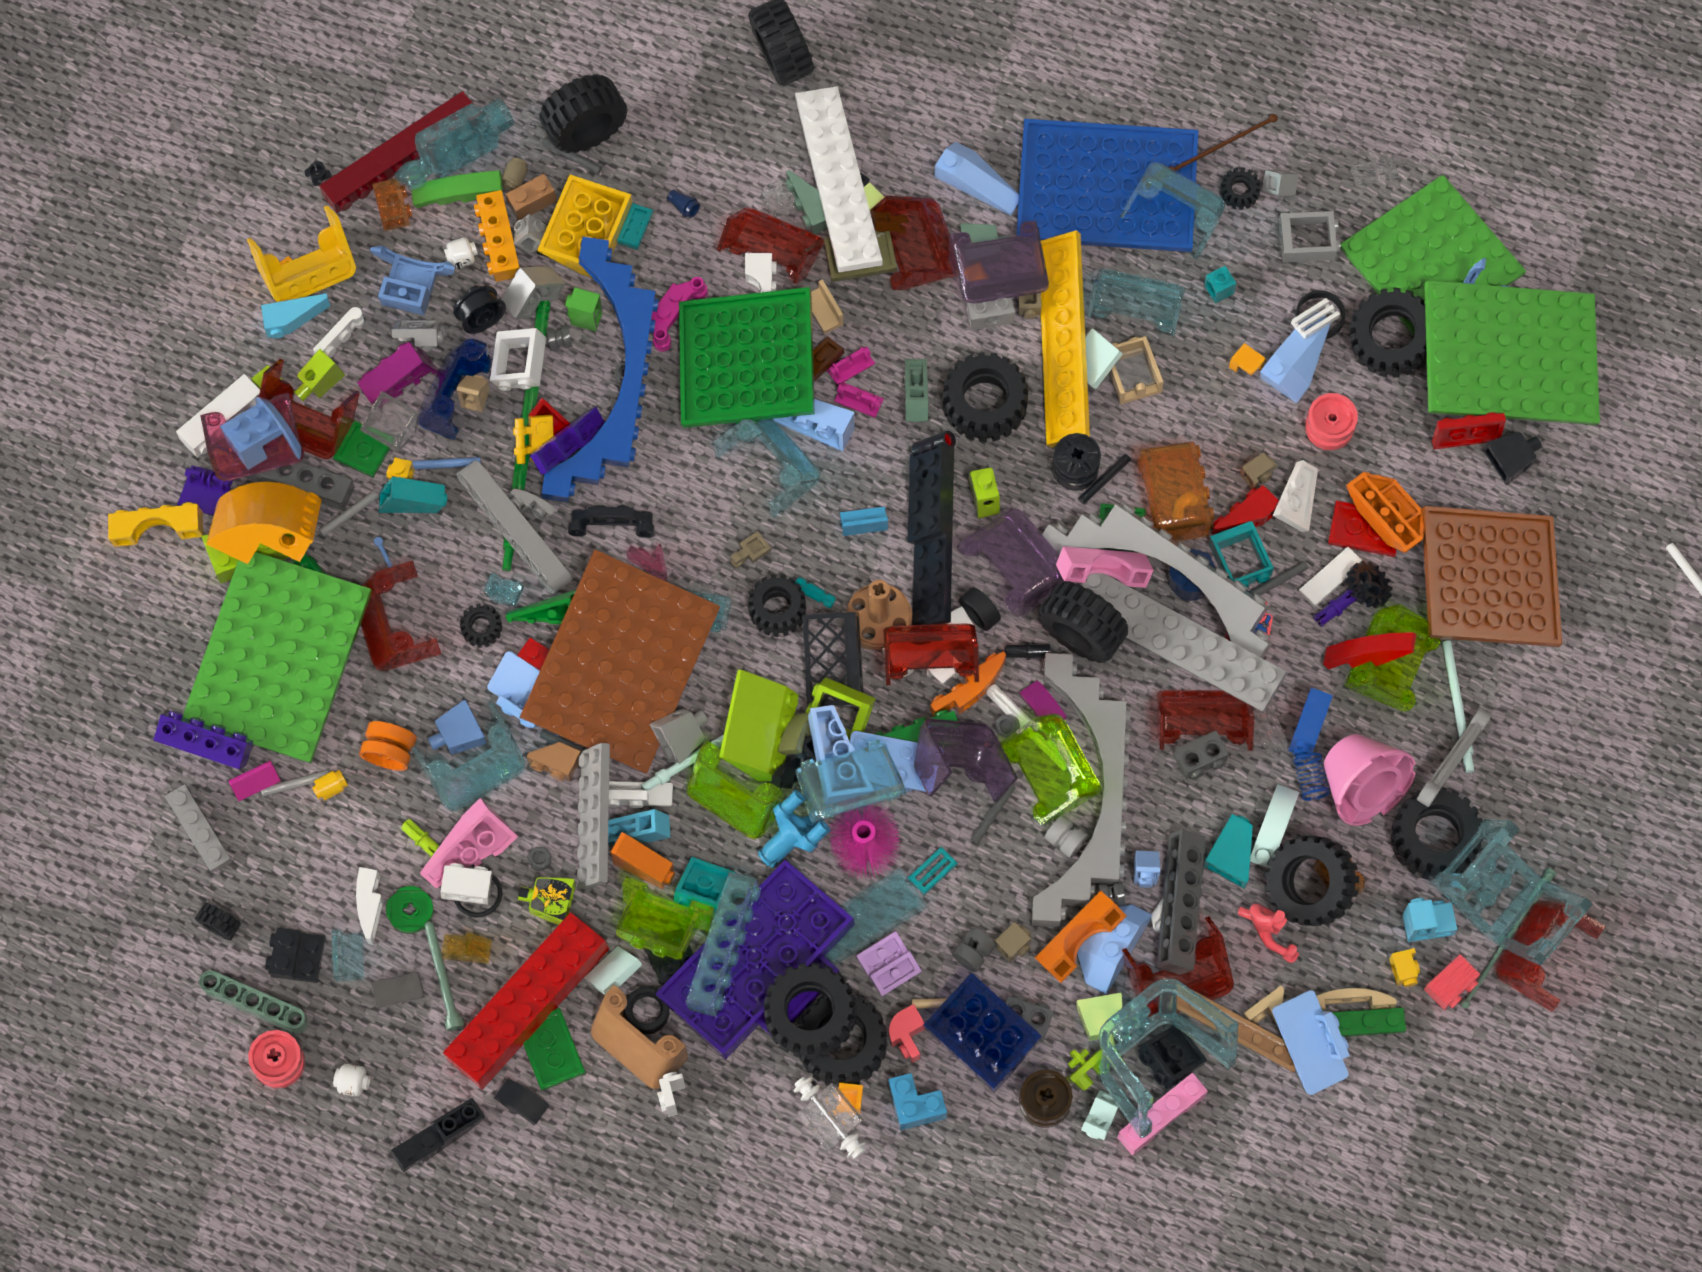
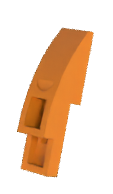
M1003 651L1000 654L994 653L987 657L986 662L981 665L975 664L968 668L964 676L966 684L960 683L953 687L952 692L945 696L941 694L932 700L930 704L932 715L935 717V713L943 710L949 711L954 707L961 714L979 701L1000 675L1006 662L1005 652Z

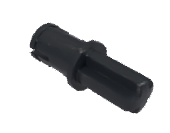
M1027 642L1026 645H1006L1004 652L1006 658H1026V660H1030V658H1045V654L1051 653L1050 644H1030Z

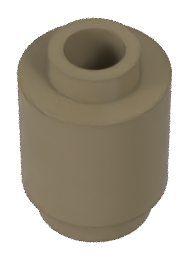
M512 158L507 163L501 178L505 190L512 191L523 184L528 172V164L524 160Z

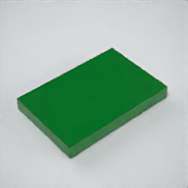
M561 1009L553 1010L543 1024L523 1044L541 1091L586 1074Z

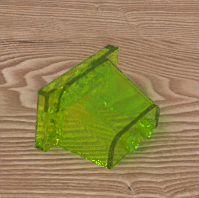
M628 876L625 877L623 882V902L627 904L616 927V935L620 939L629 942L634 948L651 950L656 956H667L679 960L683 958L698 929L711 934L714 926V907L694 900L691 901L689 907L648 893L647 883Z

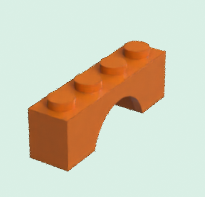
M1100 891L1051 940L1035 959L1055 979L1062 983L1077 967V952L1084 941L1099 932L1111 933L1127 915L1107 895Z

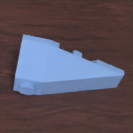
M954 142L947 147L935 165V178L1010 216L1019 204V194L975 151L958 142Z

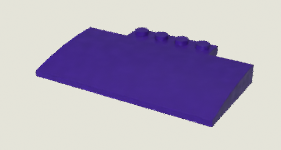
M784 860L655 995L726 1060L758 1026L772 1038L766 1027L764 1001L765 997H767L769 986L775 983L774 979L779 974H785V969L791 966L793 969H796L800 963L812 966L813 962L819 963L821 968H825L826 965L833 968L835 974L840 973V970L824 956L855 925L854 918L788 861ZM808 991L795 996L790 1001L787 1009L790 1022L793 1023L821 993Z

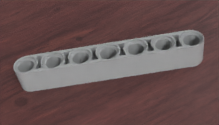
M477 460L456 473L461 485L550 593L554 594L572 581L568 570Z

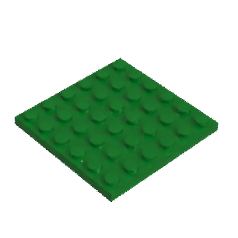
M810 287L679 302L681 426L683 428L815 414L812 295Z

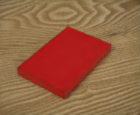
M1336 500L1328 544L1395 557L1397 549L1384 542L1358 512L1355 504Z

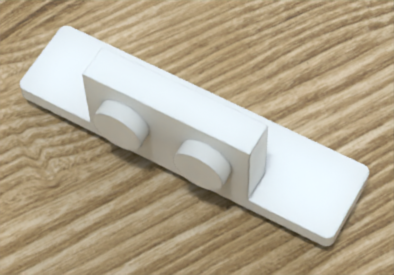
M609 781V807L616 808L620 807V805H628L631 808H642L643 806L670 807L672 806L673 784H659L649 791H643L641 784L644 782Z

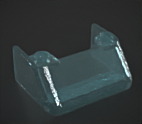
M1159 162L1151 163L1143 173L1119 217L1124 218L1137 194L1151 199L1157 196L1160 190L1198 211L1195 220L1196 225L1206 234L1192 257L1197 259L1225 209L1224 200Z
M1099 269L1093 284L1087 317L1091 318L1093 314L1094 316L1105 318L1107 315L1112 314V312L1155 321V325L1159 326V330L1170 332V336H1174L1186 288L1178 284L1110 269Z
M745 419L714 442L715 456L720 458L741 440L750 442L757 437L785 467L780 473V483L785 488V491L769 503L770 516L774 519L818 484L820 471L773 419Z
M492 702L488 706L497 724L488 732V741L492 748L458 768L451 770L448 763L443 760H435L426 765L416 746L411 748L415 760L441 803L449 811L455 812L521 775L525 770L526 763L524 757Z

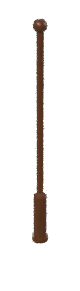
M1271 114L1263 122L1175 167L1170 166L1147 179L1141 180L1142 187L1145 190L1149 189L1151 186L1176 174L1177 170L1270 122H1277L1278 116Z

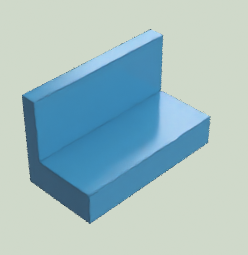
M885 506L840 512L843 536L888 530V517H886Z

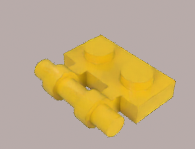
M529 416L528 426H524V418H515L513 435L516 437L514 455H516L517 464L526 463L525 455H531L553 437V416ZM529 434L530 445L525 446L524 435Z

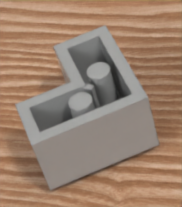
M551 266L520 267L515 273L511 284L506 288L501 300L504 301L507 310L515 319L531 318L540 301L556 300L566 283Z

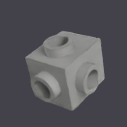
M530 214L522 220H518L514 225V245L528 254H532L540 245L545 233L546 224Z

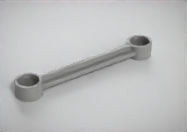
M1479 708L1437 771L1426 783L1417 797V801L1427 807L1432 804L1445 782L1478 735L1481 734L1492 714Z

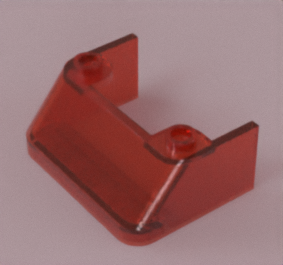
M745 207L727 218L717 251L721 252L729 248V251L736 255H741L748 251L752 253H772V261H777L778 264L787 267L786 272L789 273V277L794 279L793 283L798 284L810 272L822 248L824 239L759 210Z
M279 359L264 372L259 397L269 400L278 410L297 438L301 450L322 459L332 458L338 451L354 421L360 392L356 390L340 406L333 410L331 417L293 401V387L288 382L280 379L284 360ZM283 434L275 438L288 444Z
M413 561L379 570L361 585L372 589L361 627L372 664L379 671H388L441 655L437 638L414 645L409 633L399 631L392 634L380 594L389 592L396 583L418 577Z
M967 623L890 626L883 629L886 685H891L890 678L902 679L904 675L908 674V670L954 668V671L962 677L974 675V682H979V652L974 625Z
M1163 690L1157 693V739L1159 750H1164V743H1175L1176 740L1180 739V735H1207L1217 731L1219 735H1226L1227 739L1231 740L1233 744H1244L1246 742L1248 751H1253L1254 712L1252 706L1219 690Z
M1538 901L1531 908L1497 963L1495 974L1503 983L1553 1012L1561 999L1540 987L1545 980V971L1534 962V959L1554 926L1557 924L1567 930L1577 927L1596 940L1606 926L1573 906L1549 901Z
M1210 916L1205 917L1209 936L1196 943V962L1193 971L1179 975L1161 970L1153 974L1148 964H1136L1127 948L1122 949L1129 979L1141 1007L1150 1021H1160L1181 1013L1167 1005L1178 983L1210 1000L1227 995L1232 991L1234 980L1223 935Z

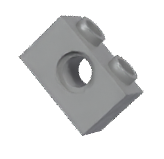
M1011 293L967 300L966 312L970 331L1014 323L1015 311Z

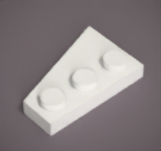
M1304 460L1296 462L1273 514L1274 517L1301 532L1309 531L1318 472L1316 467Z

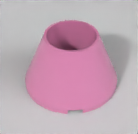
M1353 734L1340 740L1329 751L1324 762V769L1339 817L1349 825L1359 826L1372 822L1370 818L1380 812L1384 816L1403 799L1414 781L1416 773L1413 771V766L1416 763L1413 757L1406 751L1360 734Z

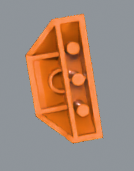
M1363 472L1346 485L1358 512L1387 545L1406 553L1423 540L1424 523L1421 508L1395 479Z

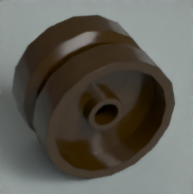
M1049 1069L1038 1070L1029 1075L1022 1084L1019 1097L1020 1111L1024 1118L1032 1125L1041 1128L1054 1127L1063 1122L1069 1114L1073 1099L1071 1085L1059 1072ZM1043 1097L1049 1098L1046 1102L1042 1100Z

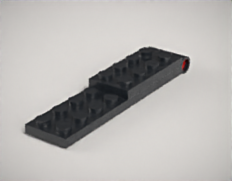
M948 430L913 443L912 454H910L908 543L914 545L912 630L916 632H922L951 622L954 446L956 445V438Z

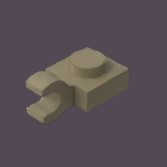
M757 531L740 542L739 547L742 550L731 556V564L737 569L747 559L754 563L771 552V547Z

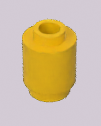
M337 770L314 780L315 786L312 789L318 799L323 798L326 801L343 792V788L347 787L348 784L340 770Z

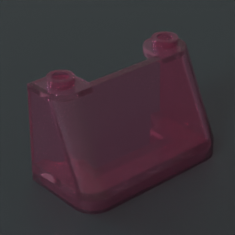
M289 393L277 395L270 402L278 410L301 446L300 459L295 456L282 434L262 446L267 459L248 470L229 446L220 428L221 425L226 423L224 415L219 412L200 415L207 452L215 476L219 480L229 481L292 465L303 459V446Z

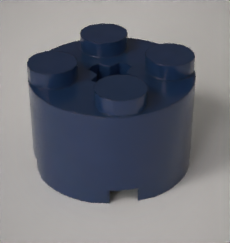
M1196 549L1190 550L1195 556L1200 554L1210 561L1208 565L1215 569L1214 562L1208 553ZM1170 566L1168 584L1170 589L1179 598L1186 601H1196L1205 596L1196 584L1182 572Z

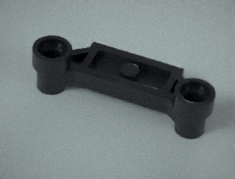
M596 505L588 507L584 511L573 510L568 533L571 536L583 537L586 535L588 525L636 526V535L638 537L651 538L654 536L655 528L652 524L653 513L649 511L639 512L634 510V508L624 505L617 507Z

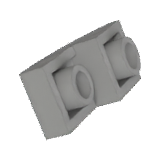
M513 489L507 495L521 513L526 508H529L533 516L544 522L556 510L555 507L542 498L523 490Z

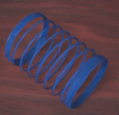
M1314 752L1299 755L1293 759L1294 765L1299 767L1318 763L1317 761L1322 760V754ZM1308 756H1319L1318 758L1301 759ZM1306 759H1313V760H1310V761H1306L1307 763H1305V764H1304V762H1299V761L1306 760ZM1321 762V763H1318V765H1316V766H1314V767H1311V768H1305V769H1296V768H1295V770H1298V772H1300V771H1302V770H1306V769H1312V768H1320L1319 770H1321V769H1323V767H1322V768H1321V767H1317V766H1319L1320 764H1322V762ZM1317 771L1310 772V773H1305V774H1297V775L1303 776V775L1311 774V773H1321V774H1319V775H1317V776H1315V777H1310V778H1322V779H1324V778L1326 777V774H1325L1324 772H1317ZM1326 779L1325 782H1322V781L1318 780V781H1315V782H1310V783H1306V784H1300V785H1301L1300 787H1302V786H1304V785H1307V784H1311V783H1323V784H1325V783L1327 782V779ZM1318 785L1310 788H1300L1302 791L1317 788L1301 793V798L1306 801L1315 800L1313 797H1304L1311 793L1326 791V793L1316 796L1317 799L1324 798L1330 794L1327 786Z

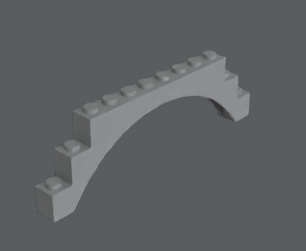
M1126 503L1123 505L1115 504L1103 524L1101 523L1102 519L1093 513H1090V515L1082 514L1070 533H1068L1069 529L1060 523H1057V525L1049 524L1034 546L1051 559L1059 558L1063 546L1089 549L1115 548L1133 550L1157 558L1182 572L1202 590L1218 611L1229 633L1231 642L1262 659L1273 644L1269 640L1270 636L1260 629L1255 630L1269 609L1263 597L1256 593L1252 595L1247 592V586L1237 580L1233 582L1227 578L1229 575L1227 572L1219 567L1214 569L1208 565L1210 561L1200 554L1195 556L1190 552L1191 548L1181 541L1177 543L1172 540V534L1162 528L1160 531L1153 526L1154 522L1145 516L1139 517L1134 513L1136 510Z
M1046 653L1044 682L1070 704L1084 722L1095 744L1102 770L1103 798L1101 812L1093 836L1079 859L1058 881L1033 897L1032 926L1060 927V922L1065 920L1066 906L1061 905L1086 906L1090 899L1095 897V885L1091 884L1114 885L1119 882V878L1123 879L1124 864H1120V856L1125 854V842H1121V833L1125 834L1126 820H1122V811H1126L1127 797H1123V789H1127L1128 775H1124V767H1128L1129 753L1124 752L1125 745H1129L1130 731H1125L1126 723H1130L1131 710L1126 709L1127 701L1103 700L1104 686H1099L1100 678L1076 677L1077 663L1073 662L1072 654Z

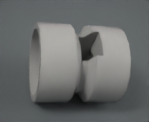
M1061 815L1050 827L1044 839L1053 846L1059 845L1060 851L1071 859L1084 845L1089 835L1079 827L1073 828V822L1064 815Z

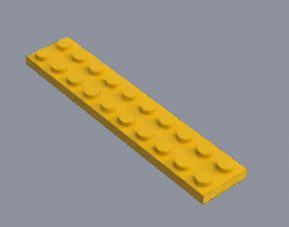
M1077 230L1038 241L1046 445L1051 448L1055 447L1060 439L1069 434L1080 433L1090 437L1081 233Z

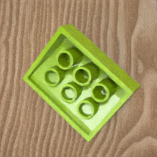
M738 670L719 757L757 781H771L772 775L777 768L785 763L786 755L779 753L778 749L783 733L795 715L799 694L782 684L744 670Z

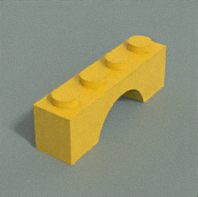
M191 502L183 503L182 506L162 505L156 509L143 507L137 511L129 512L118 510L115 513L108 514V539L114 547L137 545L139 538L147 529L158 525L173 528L181 540L200 538L203 535V512L198 504Z

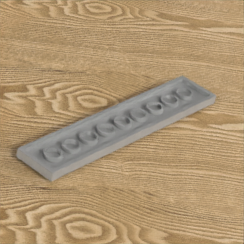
M1104 573L1090 574L1086 582L1081 583L1084 588L1091 589L1097 595L1102 596L1104 600L1110 602L1122 614L1121 616L1125 618L1128 624V635L1126 637L1128 640L1263 713L1266 712L1288 674L1285 670Z

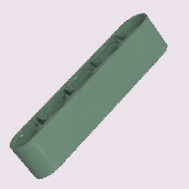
M206 971L200 976L199 985L205 994L292 1033H302L308 1027V1019L304 1012L291 1004L215 971ZM212 979L217 980V984L213 988L206 987L208 981ZM238 989L236 996L227 997L229 990ZM252 998H259V1003L256 1006H248ZM274 1007H280V1008H281V1010H280V1012H279L278 1015H276V1016H270V1015H269L270 1010H271L272 1008H274ZM295 1016L302 1017L298 1025H291V1020Z

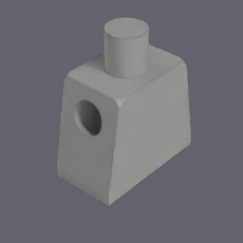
M678 710L649 725L668 761L680 764L704 741V735L700 727L707 723L708 719L702 711H698L693 715L691 711Z

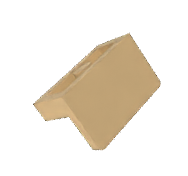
M823 279L818 281V289L811 292L812 315L823 334H826L843 325V313Z

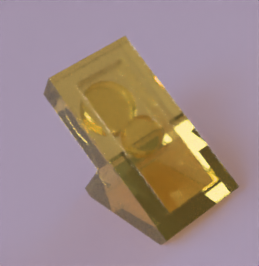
M467 932L465 936L445 934L442 958L445 960L489 964L492 940Z

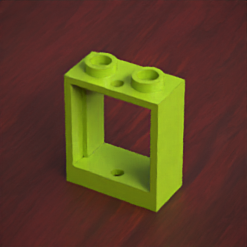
M826 677L820 684L816 683L812 692V696L815 697L813 704L810 703L805 713H809L811 708L820 707L824 693H827L860 707L852 731L845 728L849 741L852 732H865L876 698Z

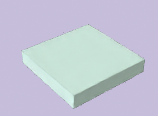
M1092 328L1085 337L1087 383L1097 389L1123 353Z
M617 946L584 979L588 984L605 995L613 985L619 988L641 967L642 963L636 957Z

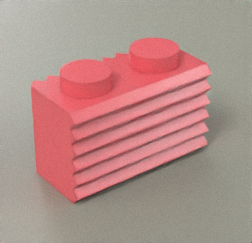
M1459 955L1426 985L1424 991L1443 1010L1449 1006L1453 1009L1462 1000L1460 995L1464 991L1470 993L1479 984L1476 980L1479 978L1480 973L1462 955Z

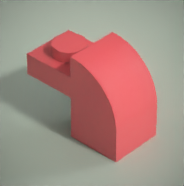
M914 1004L898 1012L893 1017L889 1026L891 1047L900 1043L899 1050L904 1059L909 1058L911 1063L920 1059V1052L911 1037L925 1030V1023Z

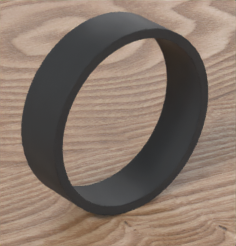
M1323 290L1312 291L1303 296L1299 301L1295 317L1299 315L1300 307L1310 299L1327 298L1339 308L1342 319L1335 329L1328 332L1326 339H1329L1341 330L1345 320V307L1342 301L1331 292Z

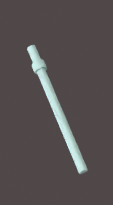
M1444 641L1442 645L1460 738L1467 726L1451 641ZM1472 745L1463 757L1465 773L1474 772Z
M724 734L690 754L680 764L675 763L666 770L663 768L656 772L654 777L641 784L643 791H649L659 784H665L670 781V777L720 748Z

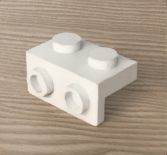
M671 1072L663 1075V1079H659L661 1092H657L662 1112L667 1110L668 1117L678 1115L672 1092L685 1088L683 1075Z

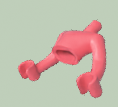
M1253 904L1250 910L1244 907L1239 908L1238 915L1253 922L1259 936L1268 949L1282 955L1289 963L1296 961L1299 956L1297 947L1290 944L1285 948L1276 943L1271 934L1277 935L1287 922L1283 911L1277 910L1275 913L1261 904Z

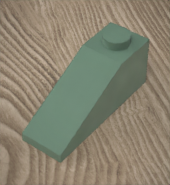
M905 359L906 421H928L927 359Z

